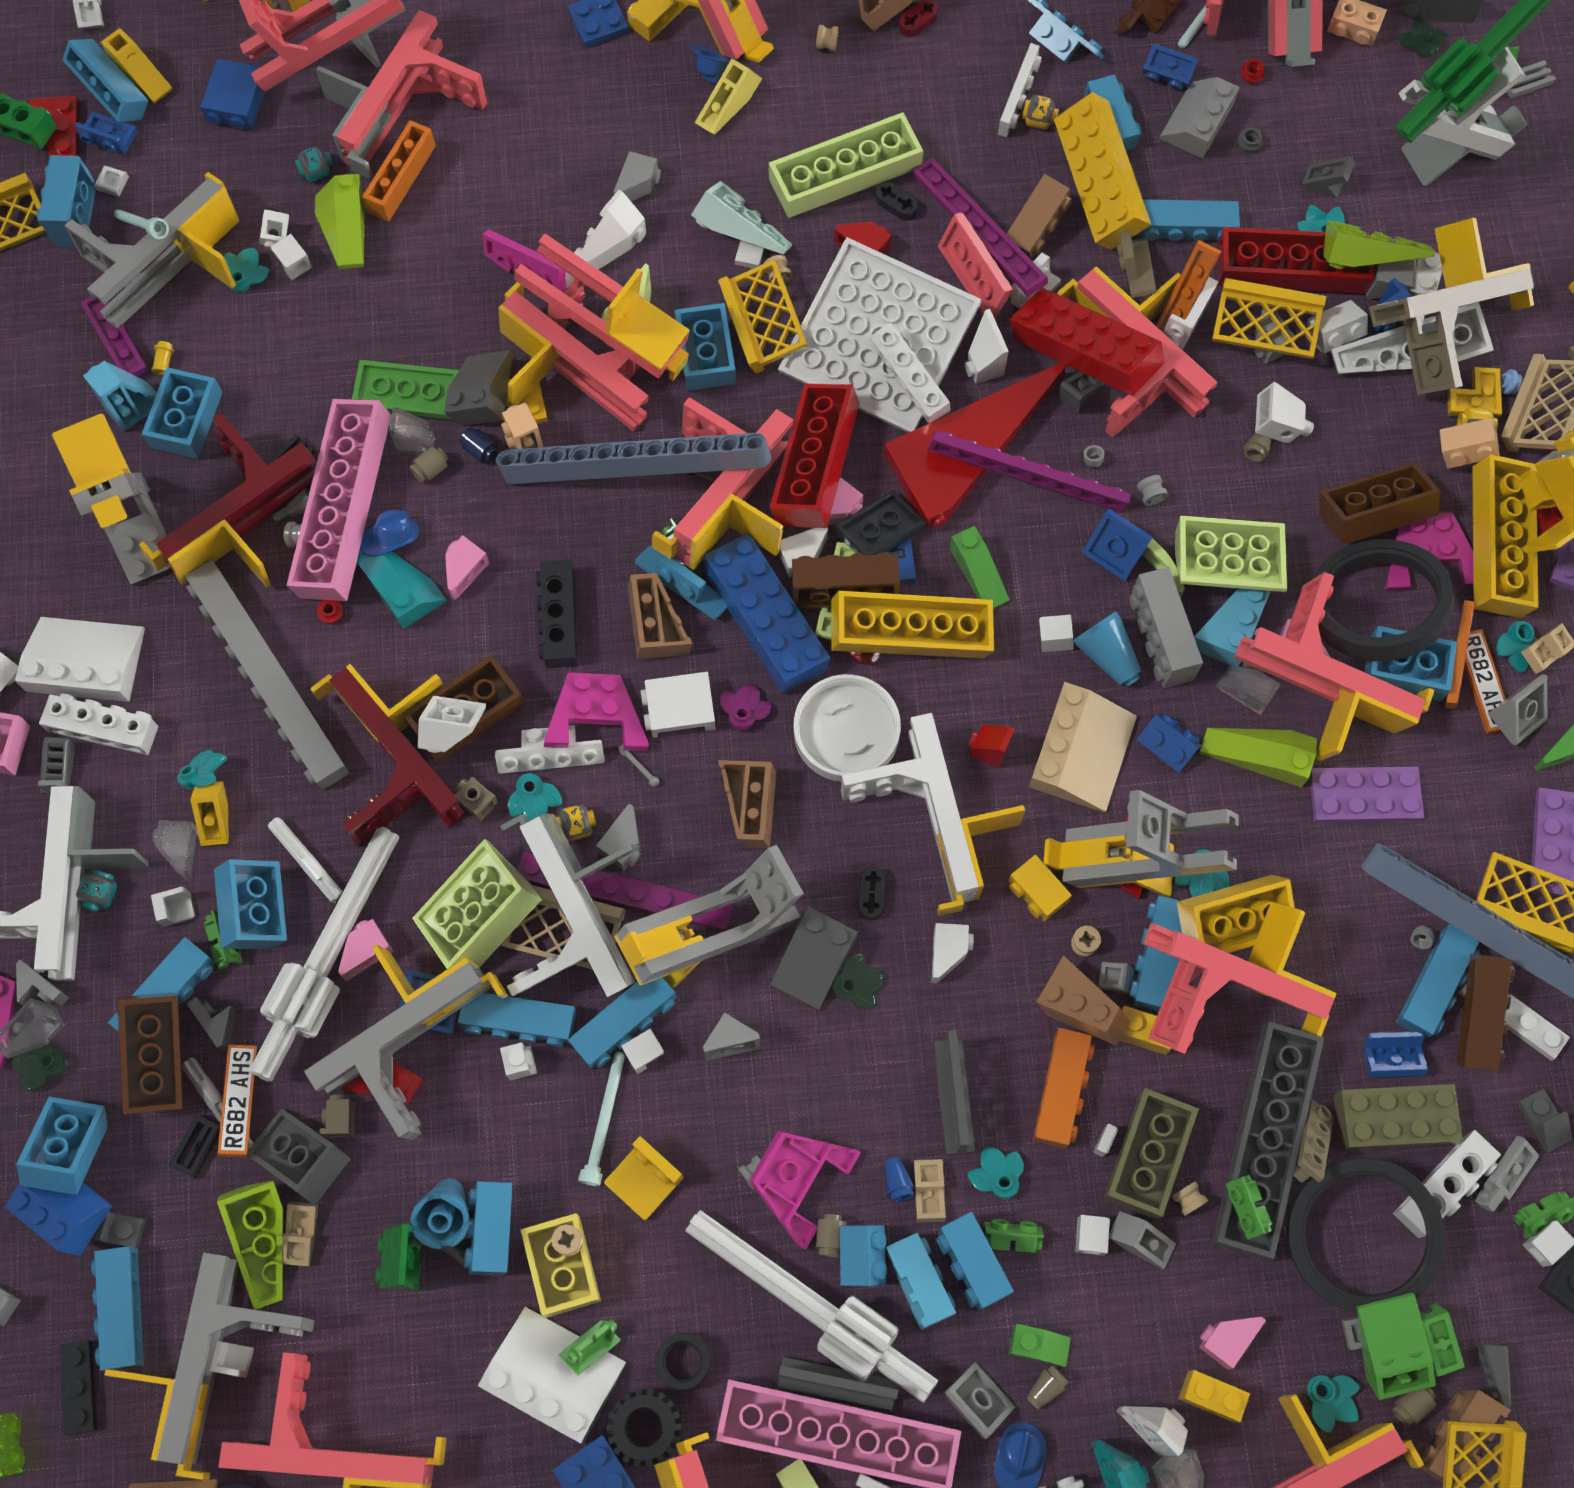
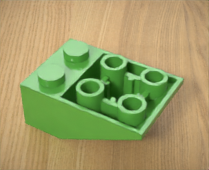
M1414 1293L1357 1306L1365 1376L1377 1398L1382 1400L1436 1386L1433 1360Z

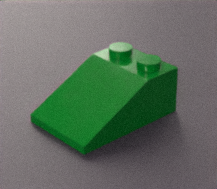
M401 1224L383 1229V1237L378 1239V1254H382L381 1266H377L376 1284H380L379 1289L419 1291L422 1243L415 1237L413 1227L409 1224Z

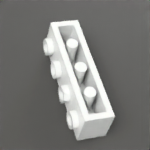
M63 693L60 696L49 695L39 722L50 733L144 755H149L158 729V725L154 722L152 716L145 712L136 711L133 714L115 705L107 708L101 706L99 702L89 699L81 702L77 701L75 697Z

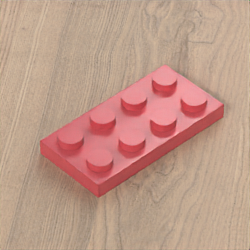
M963 212L954 214L938 244V248L966 291L982 300L979 307L981 314L984 315L985 310L990 309L996 320L1013 288Z

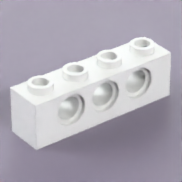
M891 322L870 336L872 347L928 424L940 419L951 411L949 400Z
M1476 1130L1467 1133L1463 1137V1141L1458 1143L1421 1182L1434 1198L1442 1218L1445 1215L1448 1217L1452 1216L1461 1206L1458 1201L1464 1195L1470 1196L1479 1187L1477 1180L1483 1174L1487 1177L1498 1166L1495 1161L1501 1154ZM1464 1159L1472 1164L1473 1170L1471 1173L1464 1170L1462 1166ZM1445 1179H1448L1453 1183V1193H1449L1445 1190ZM1408 1196L1393 1214L1417 1238L1426 1236L1423 1217L1416 1203Z

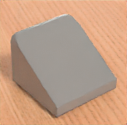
M1102 962L1098 988L1104 991L1129 995L1134 979V968L1125 963Z

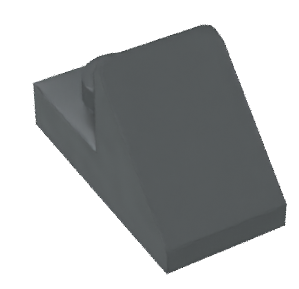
M1351 156L1310 164L1302 185L1305 188L1328 196L1338 197L1343 183L1348 182L1355 161Z
M1079 371L1061 383L1059 398L1073 410L1080 412L1088 398L1099 392L1104 383Z
M197 997L194 998L187 1005L216 1047L226 1052L231 1042L237 1011L229 1006L217 1014L208 1001L203 1003Z
M1544 1089L1517 1102L1546 1153L1572 1140L1567 1112L1564 1111L1559 1114Z
M108 1212L91 1240L138 1249L146 1220Z

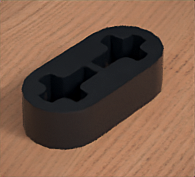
M890 182L878 185L875 200L879 206L902 220H911L916 216L918 203L912 195ZM888 192L891 193V197L888 195L885 198L882 197V193L885 195ZM907 205H910V206H911L910 209H909V208H907V209H905V210L902 209V206H903V207H906Z
M876 867L866 869L861 876L859 913L866 920L879 918L884 906L885 875L882 870ZM874 874L876 879L881 880V882H876L875 891H870V882L865 881V879H870L871 875ZM869 897H874V906L879 907V909H874L873 913H868V908L863 907V905H868Z

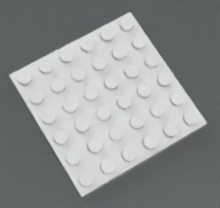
M846 237L801 324L808 347L784 357L778 370L780 373L803 384H853L860 403L858 410L909 433L917 429L923 415L871 345L870 336L891 322L939 386L982 300ZM797 334L795 335L791 345L800 341Z

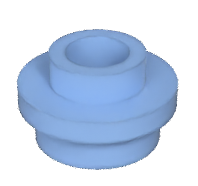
M1510 369L1501 375V393L1505 395L1515 394L1519 390L1522 376L1516 370Z

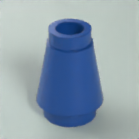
M895 1157L886 1160L884 1165L887 1195L891 1197L892 1202H902L912 1198L915 1187L901 1159Z

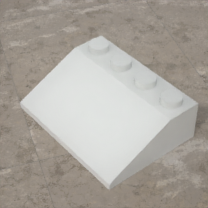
M41 617L21 655L15 681L26 692L54 695L63 693L74 697L129 702L145 628Z
M525 1307L490 1362L478 1386L573 1440L584 1444L627 1362L607 1352L577 1376L558 1354L577 1340L579 1336Z

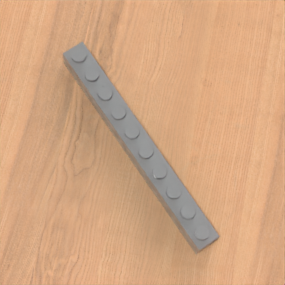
M211 560L185 575L190 585L186 586L187 590L194 600L197 598L201 600L203 605L199 606V609L207 620L212 618L216 625L212 626V629L219 640L225 638L229 644L224 647L233 661L238 659L241 663V666L238 667L239 672L245 681L251 679L255 685L250 689L259 702L264 700L268 707L264 711L273 723L277 720L281 726L277 731L285 744L290 741L294 749L290 752L297 763L301 764L304 762L308 769L304 774L313 786L317 783L321 790H324L350 774L214 561Z

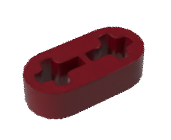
M922 0L903 13L899 19L900 33L906 37H913L934 23L938 16L937 3L933 0Z

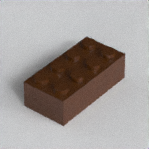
M1413 462L1320 491L1319 516L1341 544L1344 545L1438 516L1441 491L1418 464Z
M882 552L877 555L865 556L864 554L856 553L844 557L827 555L822 558L801 556L797 559H792L793 602L799 610L831 608V599L838 591L899 594L898 554Z
M491 654L403 713V716L418 738L419 718L433 696L486 704V709L472 733L445 752L433 753L427 751L438 765L525 706L521 693Z
M162 993L117 997L121 1110L123 1115L182 1109L177 994Z

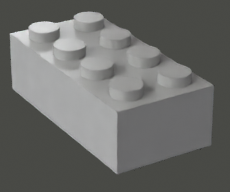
M1167 567L1140 574L1133 586L1129 601L1132 609L1137 611L1139 631L1141 634H1145L1147 654L1149 657H1153L1155 677L1157 681H1161L1163 689L1192 682L1198 674L1203 661L1170 568Z

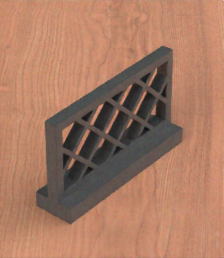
M950 1030L947 1032L944 1041L934 1042L946 1155L974 1153L962 1039L958 1040L957 1030Z
M783 1357L777 1385L779 1388L892 1411L894 1400L897 1399V1384L891 1379L870 1375L869 1379L863 1383L843 1369Z

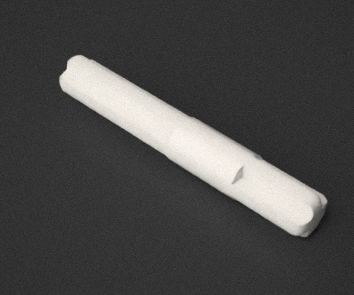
M278 817L274 818L268 824V828L331 902H337L343 891L285 822Z

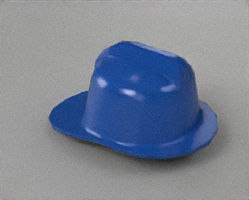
M695 43L688 44V47L696 53L697 71L702 74L706 81L717 84L731 60L709 47Z
M385 511L377 517L375 525L363 533L360 550L369 556L387 554L414 542L420 532L419 526L415 521L408 518L405 511Z
M1018 1422L1010 1425L1003 1432L994 1465V1476L1000 1488L1037 1487L1045 1460L1046 1442L1042 1433L1035 1426L1029 1423Z

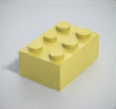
M577 1213L521 1229L541 1315L544 1318L601 1302L580 1216ZM561 1225H572L582 1235V1247L575 1255L563 1256L552 1245V1234Z

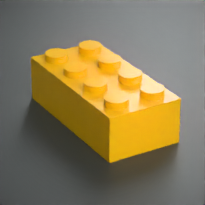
M1269 875L1177 902L1181 931L1187 936L1227 953L1254 946L1271 902L1295 908L1290 879Z

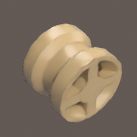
M819 25L816 49L829 48L830 51L835 52L838 27L826 28L824 25Z
M776 255L768 258L764 263L775 259L784 283H787L792 278V272L787 268L788 262L786 257ZM771 269V270H769V271L766 272V273L769 274V275H768V281H769V283H771V281H772V279H773V277H774V275H775V272H774L773 269Z
M1091 926L1080 927L1071 939L1072 950L1081 957L1092 956L1101 943L1099 932Z
M1196 1181L1172 1196L1174 1201L1179 1202L1182 1206L1181 1211L1184 1216L1209 1201L1206 1196L1200 1194L1198 1190L1199 1185Z
M561 1225L552 1234V1245L563 1256L575 1255L582 1247V1235L572 1225Z

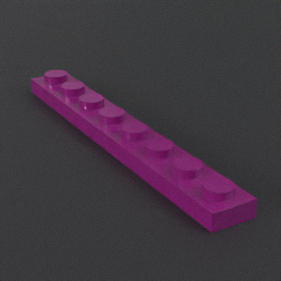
M933 158L912 170L913 177L952 218L954 214L963 212L993 260L996 261L997 265L1027 297L1048 284V277Z
M935 431L929 441L928 451L1121 513L1129 504L1131 494L1123 492L1118 487H1107L1093 479L1079 478L1071 472H1061L1052 469L1044 463L1036 464L1027 461L1022 456H1012L1003 453L998 448H987L978 445L973 440H963L954 437L949 432Z
M523 852L518 872L529 883L551 888L534 854ZM597 871L582 879L592 899L652 914L702 897L603 871ZM733 904L693 917L690 923L725 932L727 931Z

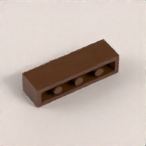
M1470 954L1457 1056L1458 1065L1498 1072L1499 1065L1503 1064L1504 1050L1501 1049L1502 1037H1506L1508 1030L1505 1013L1511 1005V994L1508 993L1509 982L1513 981L1515 968L1512 965L1511 959Z

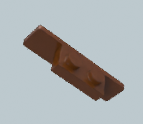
M1134 0L1131 4L1132 9L1118 20L1119 26L1114 32L1116 35H1119L1129 30L1136 20L1140 18L1147 28L1154 33L1159 30L1181 0Z

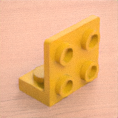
M639 1136L632 1144L634 1149L609 1175L604 1183L643 1220H647L684 1178L673 1165Z

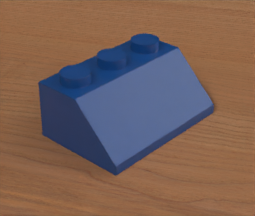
M84 1182L77 1195L20 1186L19 1183L5 1208L58 1252L81 1256L113 1205Z

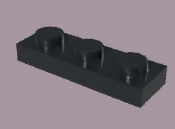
M92 1340L60 1344L64 1435L96 1431Z

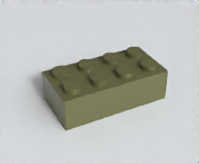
M1455 1084L1341 1090L1334 1095L1341 1152L1453 1146L1463 1141Z
M1144 1088L1139 1093L1103 1199L1155 1220L1162 1218L1199 1109Z

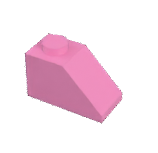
M841 477L828 525L839 524L863 509V494Z
M463 535L458 541L455 540L449 545L445 554L447 586L451 598L455 601L489 564L487 554Z
M373 919L359 922L353 927V931L348 934L338 970L345 981L350 980L379 961L371 948L377 944L390 951V953L394 952Z
M1262 1317L1219 1322L1214 1326L1209 1324L1200 1336L1203 1342L1199 1348L1226 1369H1233L1266 1320Z

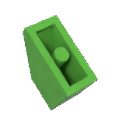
M1015 1324L1012 1329L1008 1355L1066 1367L1071 1338L1051 1331Z

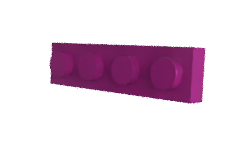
M93 297L80 301L115 365L136 377L149 372L123 325L121 324L117 329L102 317L100 311L109 301L105 305L98 298L94 299Z

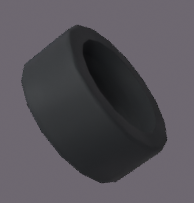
M677 1333L668 1337L659 1346L655 1355V1368L659 1378L666 1386L677 1391H688L698 1387L706 1379L710 1370L711 1357L707 1346L698 1337L689 1333ZM679 1344H687L694 1347L700 1357L698 1372L687 1380H678L672 1377L666 1367L668 1352Z

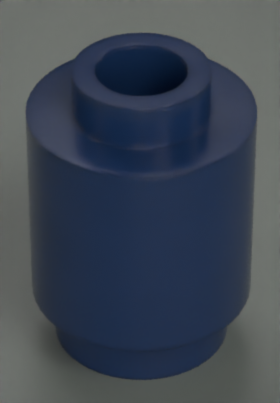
M470 427L460 437L459 443L462 445L463 450L480 463L491 462L497 456V443L479 429Z

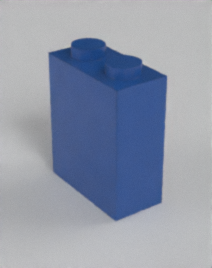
M221 59L216 60L200 106L207 122L214 125H229L236 129L245 128L253 130L265 91L255 83L251 74L259 69V66Z

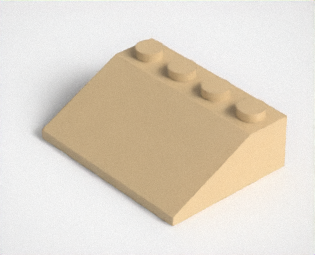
M1064 682L1029 787L1106 813L1137 716L1088 689Z

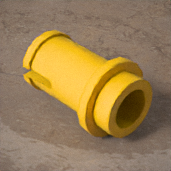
M158 341L157 345L154 346L156 353L151 370L153 373L164 375L166 368H169L170 357L174 354L171 343Z

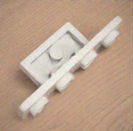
M575 725L569 726L568 748L543 747L548 728H534L522 730L521 748L495 751L497 769L500 774L604 763L602 741L576 742Z

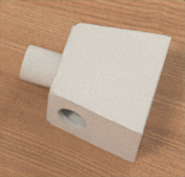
M1273 382L1257 395L1255 427L1257 434L1284 443H1290L1300 434L1305 437L1309 436L1313 431L1314 424L1305 419V403L1279 384Z

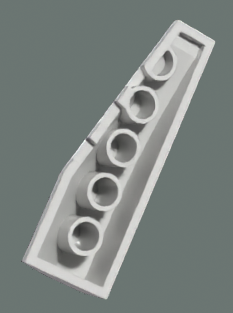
M1479 302L1458 308L1453 331L1458 362L1494 350ZM1435 316L1423 320V333L1438 330ZM1404 326L1331 349L1338 374L1412 369Z

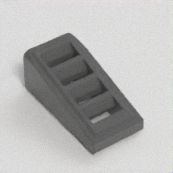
M44 738L41 780H63L70 786L76 744L71 739ZM61 749L63 752H55L54 750ZM53 759H63V763L52 762ZM51 770H62V774H51ZM40 789V793H41V794H48V795L51 794V793H45L42 789Z
M1498 1345L1477 1346L1478 1355L1492 1398L1502 1405L1510 1407L1511 1391L1508 1347Z

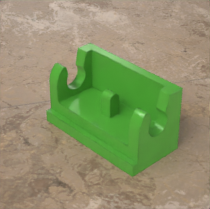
M1433 1303L1428 1305L1429 1313L1419 1312L1433 1360L1434 1372L1439 1377L1465 1366L1449 1312L1438 1304Z

